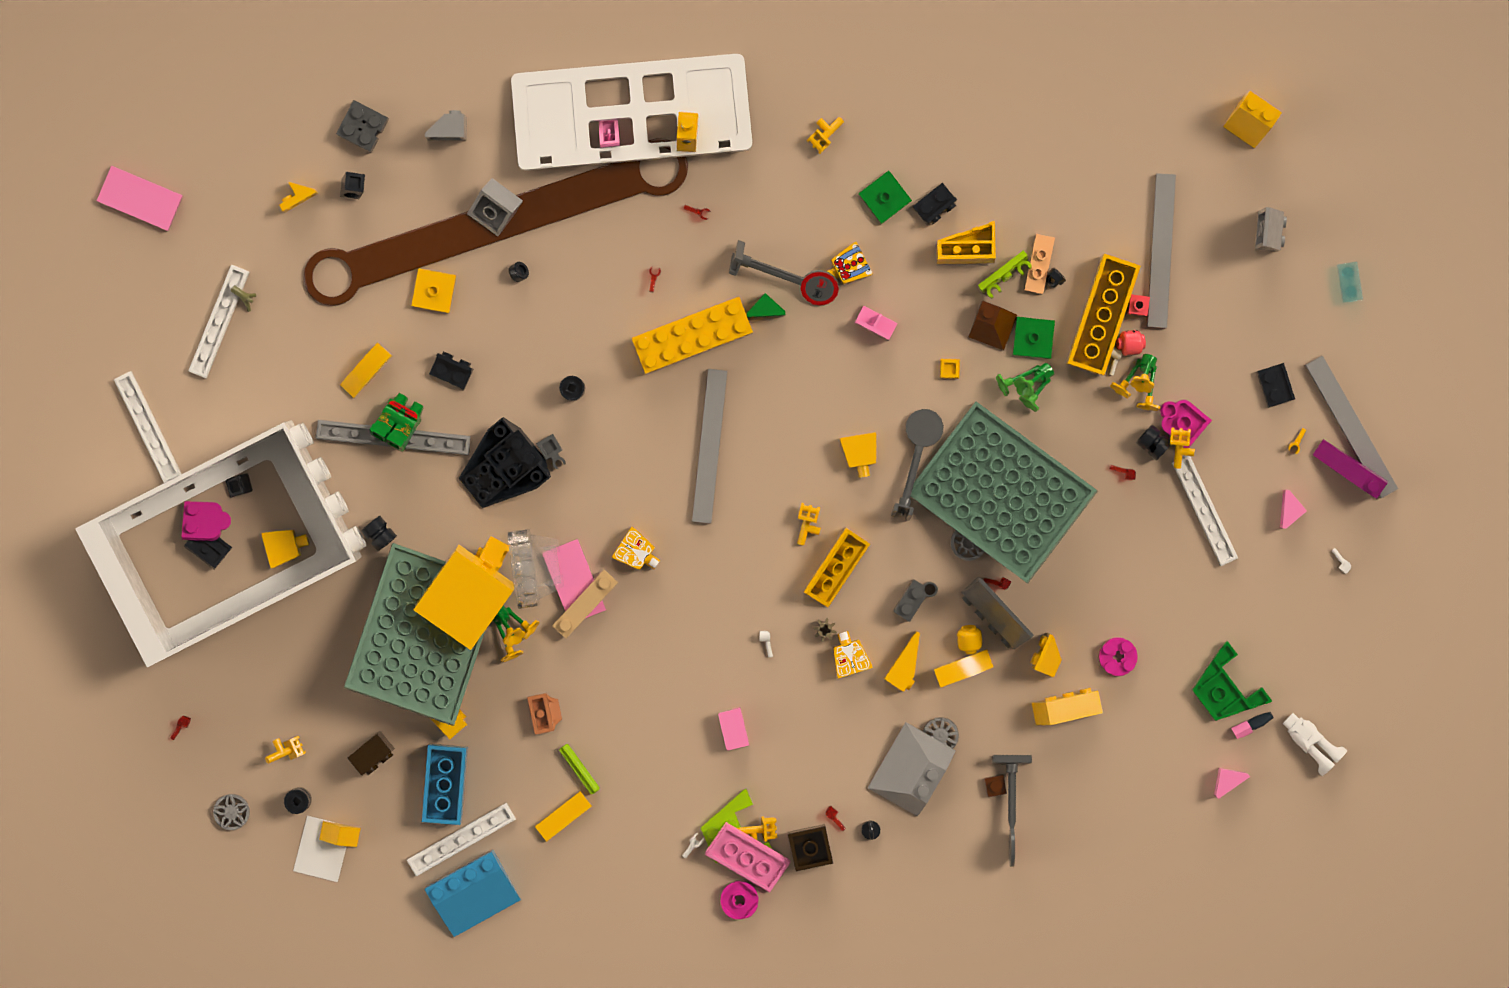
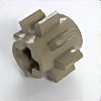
M828 618L823 623L818 620L820 625L813 627V629L818 630L815 637L822 636V642H824L825 637L832 640L830 635L837 633V631L832 630L835 623L829 624ZM824 625H828L827 627L830 629V632H827L826 635H822V631L819 630Z

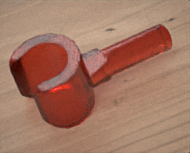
M687 205L684 206V210L699 215L702 220L708 219L702 216L704 210L711 212L707 208L700 210Z
M652 266L649 270L651 275L649 292L653 293L657 277L661 274V269L659 268L658 274L654 275L652 274Z
M1114 465L1110 466L1111 470L1125 473V479H1136L1135 470Z
M985 577L983 579L985 583L994 584L1002 589H1008L1011 581L1004 577L1001 578L1000 582Z
M182 716L178 720L176 729L170 737L172 740H175L182 727L188 728L191 718Z
M829 806L825 814L844 831L846 829L845 826L835 817L838 811Z

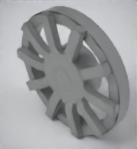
M937 717L930 720L924 727V733L929 731L933 733L931 737L947 745L946 741L953 743L950 746L951 748L956 746L959 732L957 726L950 719ZM941 721V727H938L935 722ZM944 721L950 724L946 729L943 728ZM933 723L935 730L928 727ZM953 726L955 732L948 733V730ZM956 735L955 741L948 738V736Z

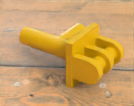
M838 117L830 126L822 118L819 119L816 124L824 132L821 133L817 129L806 141L810 142L813 145L812 147L816 148L819 151L818 153L821 154L831 144L828 138L844 123L843 119Z
M1171 428L1170 445H1176L1174 468L1176 469L1181 468L1182 455L1194 456L1195 449L1183 448V446H1189L1191 429L1184 431L1182 430L1183 428H1180V430Z
M801 503L798 519H802L803 522L797 544L805 545L807 533L819 535L821 528L810 525V522L817 523L820 507L813 508L812 505L805 506L804 503Z
M296 736L283 742L285 748H283L279 738L273 740L272 742L277 752L266 756V762L269 764L287 755L292 760L305 754L306 751H303L301 747L303 744H300L298 740L300 737Z
M763 816L761 817L760 826L739 827L737 829L745 834H750L757 841V834L762 833L764 842H766L767 839L777 838V833H775L777 830V826H775L777 819L764 818Z

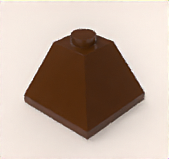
M981 301L968 338L1004 351L1017 314L991 303Z

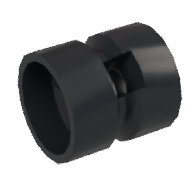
M567 376L560 383V393L567 400L576 401L585 394V384L577 376Z
M1152 424L1141 435L1136 444L1143 450L1148 449V454L1157 461L1170 447V439L1165 435L1161 436L1160 431Z
M381 516L375 518L361 530L367 539H372L371 544L378 552L397 537L391 528H386L387 523Z
M302 787L292 789L284 798L285 808L292 814L303 813L310 807L312 802L311 794Z

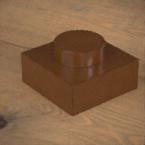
M1003 774L984 778L988 797L1007 794Z

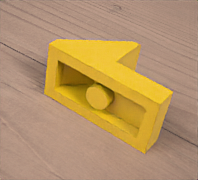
M288 182L295 196L289 195L283 198V203L279 204V206L285 213L317 195L318 192L315 189Z

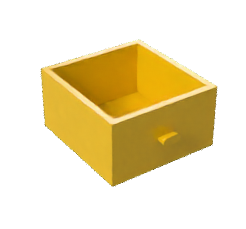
M458 545L421 596L414 611L471 650L512 594L516 584L493 569L494 565L487 560L483 562L461 545Z

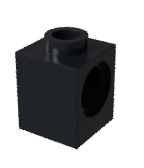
M345 172L341 181L340 197L359 200L364 193L365 174Z

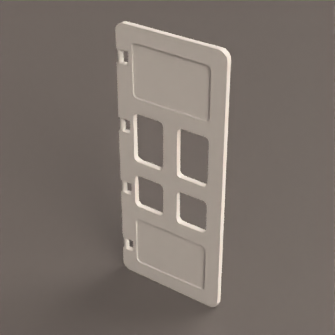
M740 54L516 73L511 78L518 165L524 171L748 151L752 147L744 57ZM671 74L673 76L675 98L670 101L645 102L642 78L644 76ZM627 78L629 80L631 100L629 104L592 108L587 106L585 83L587 81ZM679 112L698 113L696 152L677 151V141L649 143L646 118L675 115L678 127ZM618 119L632 120L634 144L591 148L588 126L590 122ZM688 140L682 141V142H685V143H690V141H688ZM730 141V147L719 148V142ZM671 147V152L659 153V148ZM611 152L612 158L600 159V153ZM552 157V163H540V158Z

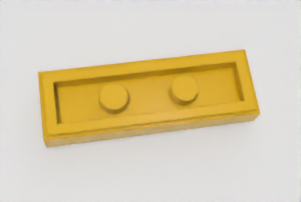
M579 791L538 823L535 828L547 842L592 807V805L583 793Z

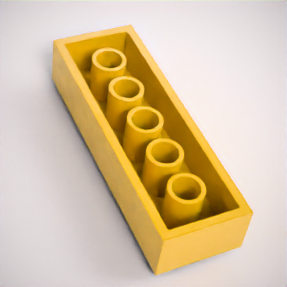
M1107 254L1102 255L1066 364L1101 376L1105 375L1141 267L1140 265Z
M736 297L632 337V341L644 372L648 374L752 334L753 331L740 297Z

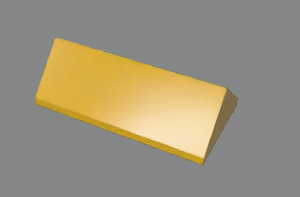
M845 528L803 592L829 607L870 543Z

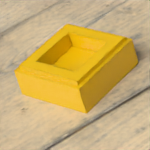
M940 359V378L959 379L960 359Z

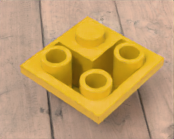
M1046 633V636H1041L1038 643L1040 649L1038 653L1035 652L1030 663L1033 664V669L1054 677L1062 659L1054 636Z

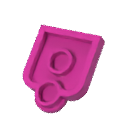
M1180 400L1177 403L1168 401L1160 409L1161 416L1163 417L1162 429L1170 437L1171 428H1174V430L1183 428L1182 430L1184 431L1191 429L1189 446H1183L1184 448H1189L1212 421L1188 400Z
M184 501L182 540L214 541L220 537L222 530H226L231 525L230 515L223 512L218 503Z

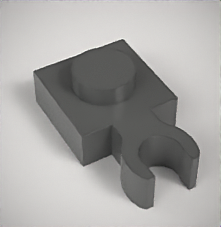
M554 434L536 443L546 460L552 458L555 469H558L556 466L557 460H562L563 464H566L564 458L558 454L563 450Z

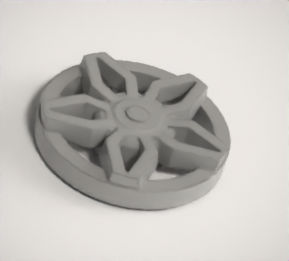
M958 531L953 533L951 548L957 557L971 561L982 556L983 550L979 552V548L963 535L957 534ZM955 537H961V542L956 540ZM954 542L961 544L957 551L954 547ZM961 548H964L965 551L962 554H959ZM974 548L976 549L977 555H975L972 552ZM968 550H969V553H970L973 557L967 558V557H963V556H964L965 554H967V552H968Z
M228 794L216 802L213 814L215 821L220 827L226 830H236L244 826L248 821L250 808L243 797L236 794ZM229 797L232 801V804L230 805L228 804ZM226 798V806H218L220 802ZM234 798L241 800L243 803L235 805ZM239 806H245L242 810L238 808ZM223 808L224 812H220L217 809ZM246 810V817L243 819L240 813ZM217 814L224 815L222 821L219 820ZM237 817L240 818L241 823L236 821ZM225 819H229V822L224 825ZM232 820L235 824L238 825L235 827H229V825L232 823Z

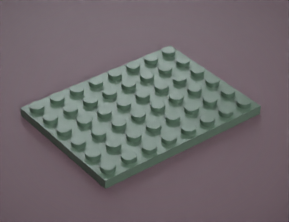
M976 401L916 479L911 497L1028 584L1098 491Z
M392 543L344 688L454 726L484 633L470 650L415 612L414 608L446 561Z

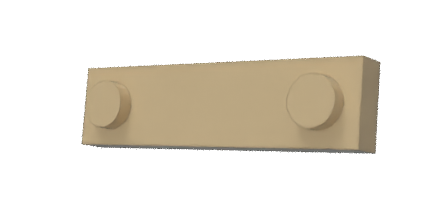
M604 569L552 626L567 639L618 584V581Z

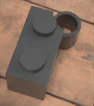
M913 579L893 612L910 622L926 596L933 597L937 594V585L933 582H926L922 585ZM928 584H933L935 587V592L931 595L925 593V586Z

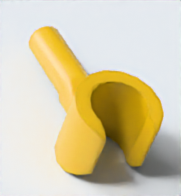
M1304 428L1301 429L1297 439L1288 445L1289 451L1293 445L1298 447L1295 454H1298L1300 451L1299 444L1306 432Z

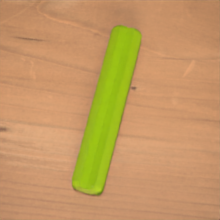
M569 744L562 746L559 749L560 753L591 795L596 793L600 788Z

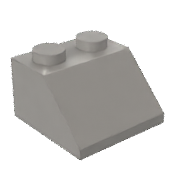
M451 110L449 114H444L425 133V138L427 140H467V117L461 111Z
M492 178L480 191L467 214L499 236L517 212L523 200Z

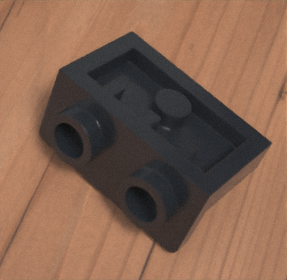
M942 182L916 203L913 208L926 225L930 222L933 225L942 218L940 214L946 210L948 213L957 206L955 204L957 198L952 195Z
M444 351L442 354L437 353L429 374L465 390L474 370L470 367L471 363L460 359V362L453 360V355Z

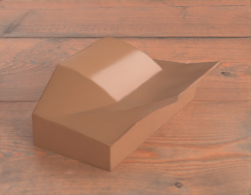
M547 693L527 697L535 735L554 731L555 726L562 720L558 699L550 697Z

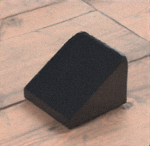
M248 473L225 480L230 498L253 491Z

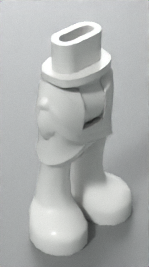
M1292 713L1283 722L1294 742L1305 753L1308 752L1319 764L1318 772L1322 777L1335 764L1324 756L1314 744L1317 743L1335 763L1347 752L1344 747H1335L1329 743L1309 720L1306 721L1302 717L1298 718Z

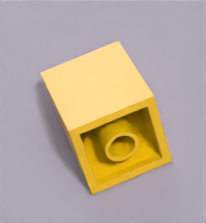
M1249 91L1241 99L1223 127L1255 148L1271 130L1282 112Z

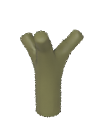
M234 285L230 291L244 302L247 311L250 312V303L253 302L251 298L256 297V293H246Z

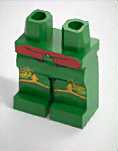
M399 393L394 400L390 398L381 415L369 430L372 436L385 443L387 442L388 445L403 453L421 422V414L424 408L423 405L414 402L410 409L405 407L408 398Z

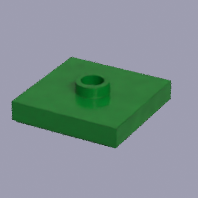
M889 170L859 193V196L881 224L912 201Z
M1016 317L1013 355L1051 359L1055 320Z

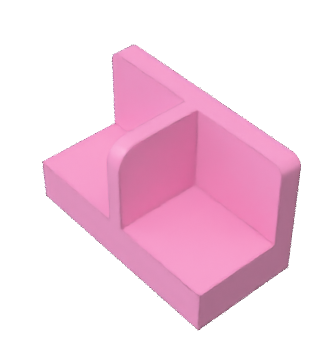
M863 306L855 321L859 326L888 341L898 324Z
M733 708V710L719 713L718 716L726 749L732 750L749 746L741 708Z

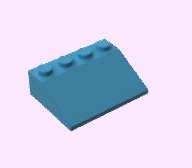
M494 850L425 888L433 906L453 937L521 900Z

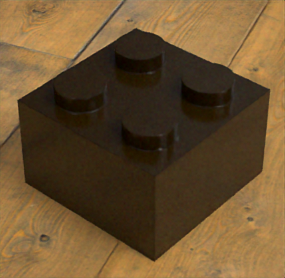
M380 731L347 759L361 776L365 773L370 775L378 768V762L384 763L393 756L392 751L395 748Z
M825 824L788 832L796 871L833 864Z

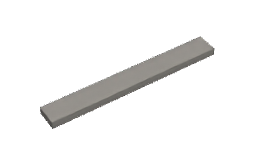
M1156 174L1147 327L1167 328L1175 174Z
M1320 356L1306 364V368L1360 463L1388 481L1379 495L1380 498L1398 489L1397 485L1324 357Z
M708 369L693 522L711 523L727 380V371Z
M318 420L316 439L392 447L387 442L385 443L370 434L369 429L372 425ZM415 430L405 448L469 455L471 436Z

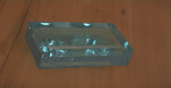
M1357 262L1338 264L1337 268L1343 303L1363 300Z

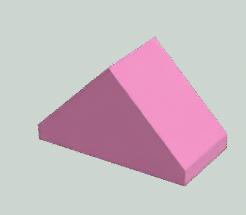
M618 120L599 121L600 147L621 146Z
M1283 490L1280 528L1286 529L1307 512L1290 490Z
M1219 768L1214 795L1218 799L1250 776L1246 772Z

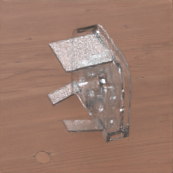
M530 529L508 532L509 552L518 609L539 606L541 598L565 587L563 574L560 575L557 552L560 553L558 539L532 535Z

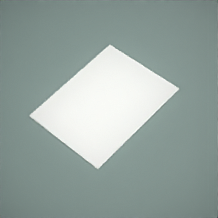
M307 816L293 871L338 882L347 846L334 845L319 840L322 823L327 820Z

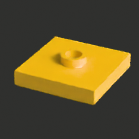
M418 268L411 306L450 313L456 275Z

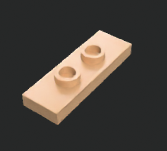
M1036 234L1030 260L1032 269H1028L1025 291L1043 294L1055 241L1054 237Z

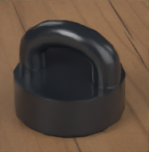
M519 261L509 267V274L515 282H521L528 277L529 270L523 262Z
M1052 267L1048 271L1049 275L1046 278V283L1050 288H1054L1058 284L1062 285L1066 281V278L1056 268Z
M872 820L866 821L861 829L862 835L868 840L876 839L880 835L881 830L879 824Z

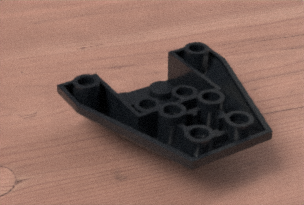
M502 417L487 430L459 479L480 506L485 508L533 491L551 478L545 458L523 430Z

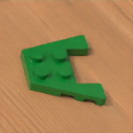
M1228 641L1222 645L1192 689L1215 721L1272 702L1262 687L1245 698L1222 668L1238 655Z

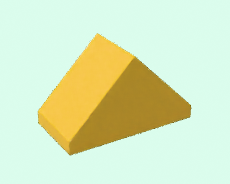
M323 821L319 840L339 846L357 847L361 828Z

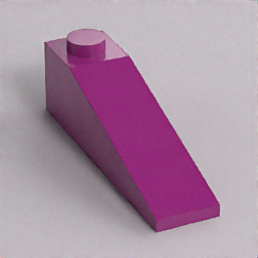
M1324 439L1313 453V456L1376 499L1388 483L1386 479Z

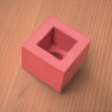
M1131 294L1127 314L1148 316L1150 297ZM1138 301L1143 304L1141 309L1136 307Z

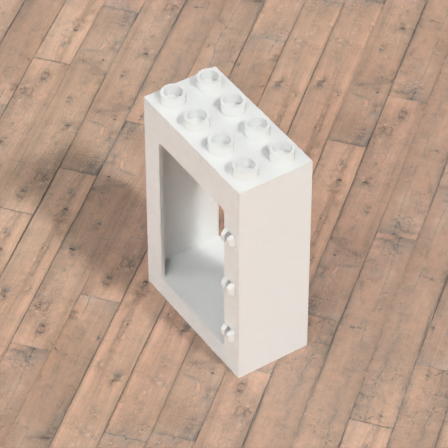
M292 420L284 422L75 528L147 667L356 562L362 557L359 550L367 546L357 526L350 529L347 528L342 515L349 512L348 507L339 491L330 495L324 481L330 479L331 474L321 457L312 460L306 447L314 442L304 423L295 426ZM247 456L249 461L238 465L237 461ZM265 460L271 461L316 546V553L171 628H167L120 539V534ZM194 483L195 488L185 492L184 488ZM141 510L142 515L132 519L131 515Z

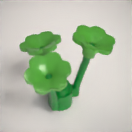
M1044 363L1014 378L1010 377L1004 380L1001 374H997L996 380L1004 396L1009 394L1008 386L1014 384L1017 393L1021 395L1019 400L1027 408L1037 412L1039 407L1035 404V401L1044 387L1051 382L1050 378L1054 375V370L1049 364ZM1034 373L1035 377L1033 379L1025 380L1024 377ZM1036 381L1043 382L1034 393L1032 388Z

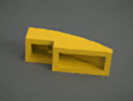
M377 342L340 386L355 398L391 359L392 355Z
M986 649L933 670L941 688L991 669L993 664Z

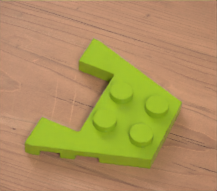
M747 789L742 790L701 827L708 847L726 822L735 828L741 827L735 812L753 805ZM769 841L763 843L764 845L772 849Z

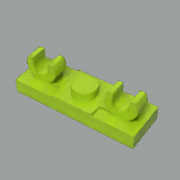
M1025 251L1020 252L981 282L978 288L982 294L987 292L988 297L993 299L991 290L997 289L1001 293V288L997 283L1008 281L1013 276L1012 273L1015 269L1022 276L1024 275V272L1021 270L1022 266L1026 265L1029 269H1032L1031 263L1027 261L1028 255Z

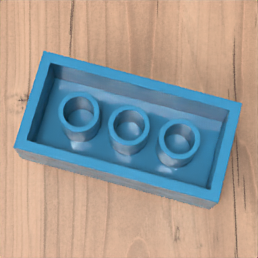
M441 744L428 745L422 822L461 825L468 747Z

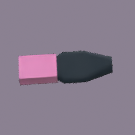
M1267 712L1249 719L1248 722L1246 720L1231 729L1237 739L1243 738L1253 733L1252 730L1264 726L1274 717L1271 712Z

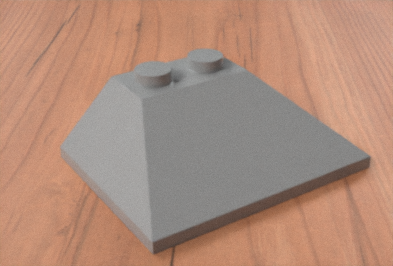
M905 722L868 789L918 816L942 779L956 750Z

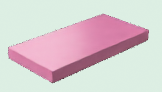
M111 166L97 201L169 231L183 195Z
M578 539L542 553L565 611L594 581ZM603 600L586 618L606 610Z
M727 822L705 852L706 856L768 892H771L791 863L790 859Z

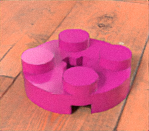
M1115 637L1109 639L1099 651L1100 665L1106 672L1114 676L1128 674L1135 668L1138 654L1136 648L1130 641L1124 638ZM1117 651L1124 656L1120 662L1113 659V655H1116Z
M737 880L729 883L723 889L720 902L727 916L733 919H745L755 913L759 897L756 889L750 883ZM735 896H744V904L739 903L736 905Z

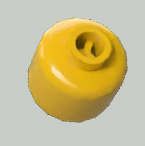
M975 625L962 626L957 632L958 648L965 651V654H975L983 645L981 630L976 628Z

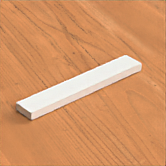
M234 265L230 266L188 370L189 372L204 378L208 377L239 300V297L230 290L234 285L243 290L250 273L249 271Z
M132 371L115 378V384L163 482L166 483L181 475L182 473Z
M1182 457L1181 468L1174 469L1219 565L1223 566L1238 559V556L1191 457Z
M505 803L407 859V862L415 876H418L511 823L516 818L508 804Z

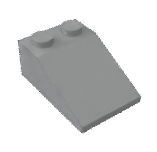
M1266 207L1258 212L1255 249L1280 251L1281 247H1284L1285 236H1282V230L1286 228L1287 217L1284 216L1283 211Z

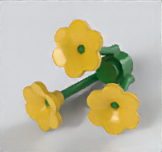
M1143 354L1142 359H1137L1136 365L1127 378L1120 385L1112 382L1110 387L1117 394L1128 399L1131 394L1126 388L1140 367V371L1144 372L1141 377H1133L1130 385L1138 392L1148 393V396H1146L1144 403H1138L1136 407L1143 410L1158 411L1160 406L1153 404L1152 396L1157 358L1150 354Z
M504 605L493 619L506 646L505 651L507 655L501 659V662H507L522 655L523 651H514L512 646L519 644L522 638L526 640L535 632L536 627L540 624L537 620L532 624H529L526 620L523 621L510 607L505 608ZM509 615L521 624L520 626L525 632L521 628L513 630L508 625ZM501 624H503L504 627L506 628V633H507L506 636H505V633H504V631H503V629H502Z

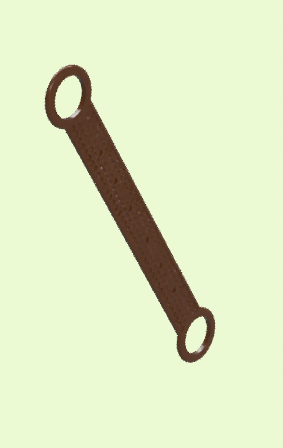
M663 138L648 140L649 143L671 142ZM661 147L671 151V147ZM686 156L677 157L679 163L678 174L673 182L662 187L652 186L642 178L640 174V161L610 163L517 194L516 196L523 200V202L499 236L469 216L467 211L348 252L336 248L321 250L314 254L306 264L304 270L306 290L314 300L328 306L341 305L352 299L361 287L644 192L655 196L671 194L686 179L688 173ZM330 257L345 261L352 273V281L349 288L343 294L335 297L321 294L313 282V272L317 264Z

